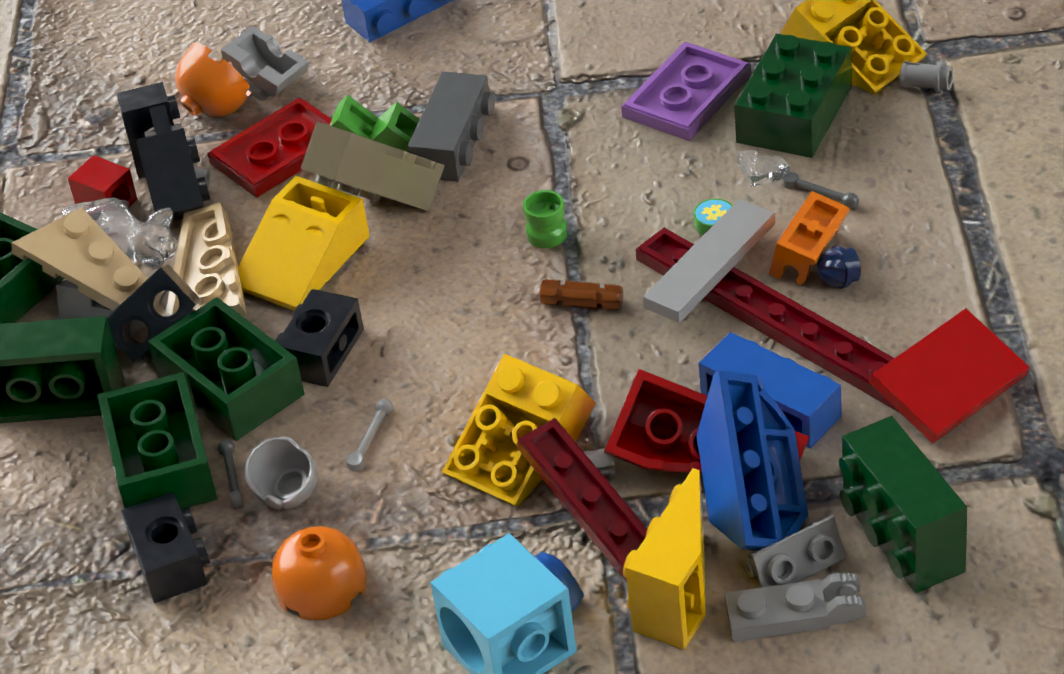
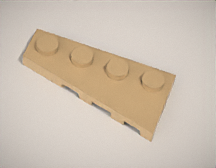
M221 202L184 213L173 270L203 301L197 309L218 297L240 315L247 316L228 213ZM169 291L166 312L175 314L179 308V299L173 292Z

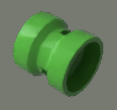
M540 190L528 195L523 201V213L527 221L526 235L529 243L538 248H552L563 243L567 238L568 230L567 222L564 218L565 205L562 196L551 190Z

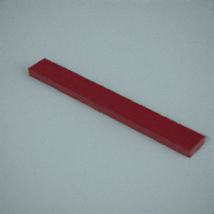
M664 227L635 249L636 260L664 276L694 244ZM735 267L703 298L899 412L869 383L875 371L894 359L889 354Z

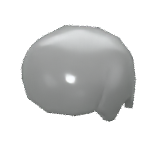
M286 436L266 439L252 450L245 463V479L249 488L260 501L277 510H288L298 507L311 496L319 480L317 464L309 451L298 445L292 438Z

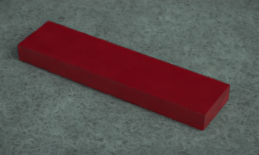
M553 418L519 438L517 448L627 583V578L623 575L626 558L632 550H638L646 538L648 529L559 421Z

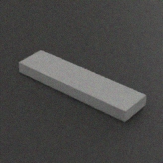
M739 199L643 296L644 308L680 323L775 225V213Z

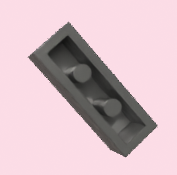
M442 71L408 144V152L445 165L440 180L459 182L465 166H470L472 162L473 147L476 141L482 139L484 122L487 115L491 116L493 114L495 106V95L493 92H489L487 75Z

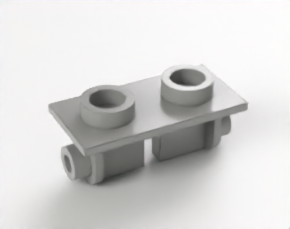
M831 515L819 522L814 521L809 524V527L762 550L750 552L748 559L743 561V568L750 578L757 576L760 588L796 583L845 559L846 556L835 517Z

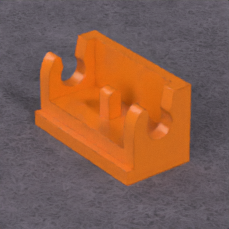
M811 191L777 241L769 275L780 279L787 269V265L796 268L799 273L796 283L798 285L803 284L810 275L811 267L816 264L832 238L839 231L841 224L849 214L850 207Z

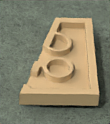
M82 207L12 242L13 255L22 260H25L27 257L43 266V272L54 278L60 275L77 285L78 292L112 311L148 279Z

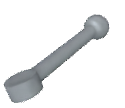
M381 399L377 402V413L357 451L347 456V466L351 471H359L364 468V455L384 417L393 411V404L390 400Z

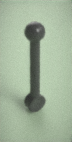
M788 172L783 175V185L786 188L793 189L799 187L808 191H814L843 202L850 209L855 208L859 203V198L855 193L843 194L801 180L795 172Z
M223 439L218 443V451L224 456L234 509L243 507L232 456L235 445L232 440Z

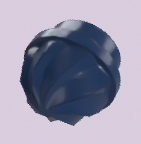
M840 245L833 246L821 254L817 264V273L823 283L840 289L847 288L851 282L858 281L860 278L861 266L859 257L851 247L844 249Z

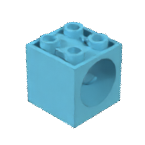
M510 533L494 543L484 546L478 553L454 568L444 571L438 578L430 582L442 645L470 674H544L577 652L568 588Z

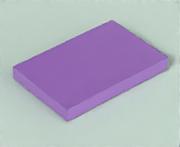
M684 42L621 106L622 117L689 141L751 76V63Z

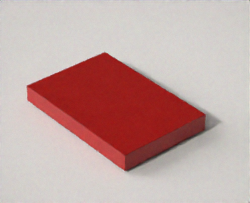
M299 97L208 152L209 163L258 198L303 170L301 166L316 122L319 121L330 125L332 119Z
M965 308L875 371L869 383L933 444L1027 375L1030 366Z

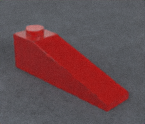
M638 368L604 453L646 470L690 473L694 468L702 474L696 435L707 395ZM795 431L800 461L810 436Z

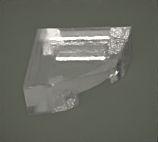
M757 150L737 152L738 165L751 187L781 180L784 174L790 172L788 163L779 156L775 155L774 159L758 155Z

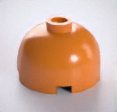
M193 43L177 64L175 84L177 90L183 96L179 102L189 113L196 117L200 113L209 117H225L233 114L252 95V92L248 91L250 85L225 59L222 58L220 61H217L214 58H209L208 55L212 50L200 43Z
M311 526L294 532L282 542L273 558L272 584L280 607L287 611L288 607L290 610L297 611L299 618L305 620H326L343 614L352 608L351 600L360 591L362 596L366 590L367 572L363 558L353 540L338 529L327 526Z

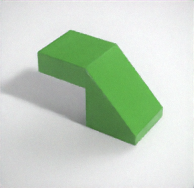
M347 95L338 103L330 126L408 152V144L420 119L398 102L393 104L378 118Z

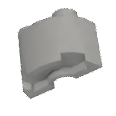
M254 26L248 28L221 49L222 58L228 63L231 61L233 67L249 83L250 88L248 91L252 92L251 96L259 100H264L268 96H276L308 71L309 62L302 55L294 53L289 49L284 53L280 52V46L276 39L271 35H266Z

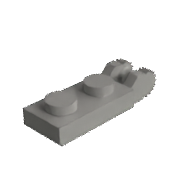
M844 572L843 574L833 573L829 574L821 582L820 579L724 593L732 640L739 642L828 629L829 625L848 623V621L853 622L863 618V615H866L865 611L867 609L864 599H861V596H856L857 592H860L859 588H861L858 576L850 572Z

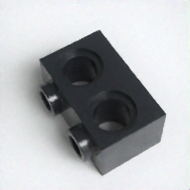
M170 265L162 266L107 317L113 341L133 363L144 358L151 362L153 358L148 341L194 312L203 301ZM165 291L173 292L179 299V308L175 314L167 313L161 306V296ZM134 320L143 322L148 329V337L144 343L135 341L130 334V326Z

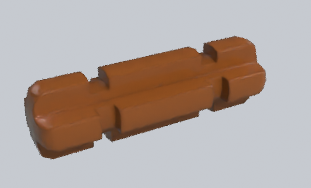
M545 279L542 281L539 290L540 302L546 305H558L559 301H562L563 306L597 309L598 305H603V309L619 310L624 298L623 287L616 284H605L604 288H600L599 283L566 280L565 285L560 284V280Z

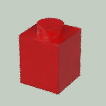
M95 155L91 156L68 177L76 208L82 207L87 213L112 223L138 199L130 169Z

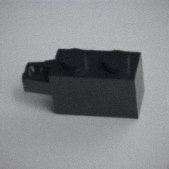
M165 104L149 108L154 130L146 131L145 138L136 140L158 225L181 220L184 213L203 208V202L210 200L205 177L197 178L193 163L200 162L195 138L187 140L184 128L181 129L180 123L170 126Z

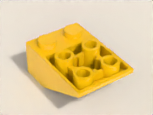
M805 0L795 7L780 32L782 35H793L798 38L852 47V84L872 95H875L900 76L904 61L918 63L927 55L919 44L876 0Z
M295 176L271 200L238 266L242 292L295 311L296 307L303 303L311 289L320 290L370 237L363 199Z
M504 353L449 456L442 473L518 507L542 480L518 450V439L556 418L576 442L596 402L578 384Z
M694 468L682 485L677 484L674 487L668 506L660 517L656 516L652 519L646 533V538L638 550H632L629 553L623 568V575L627 578V608L630 609L632 630L685 650L706 617L703 508L700 471Z

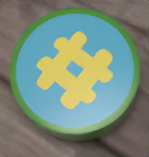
M723 199L702 201L693 211L695 229L704 235L733 205Z

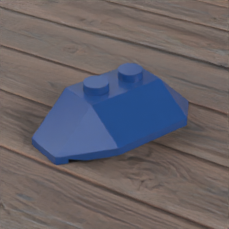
M718 370L713 375L696 435L709 522L740 549L762 550L797 533L809 515L795 431L778 404L763 389L765 385L758 375Z

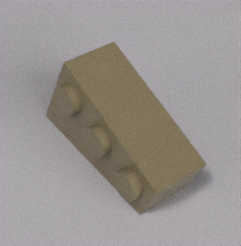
M317 121L301 169L315 173L314 182L336 190L339 189L379 202L380 196L429 211L445 165Z

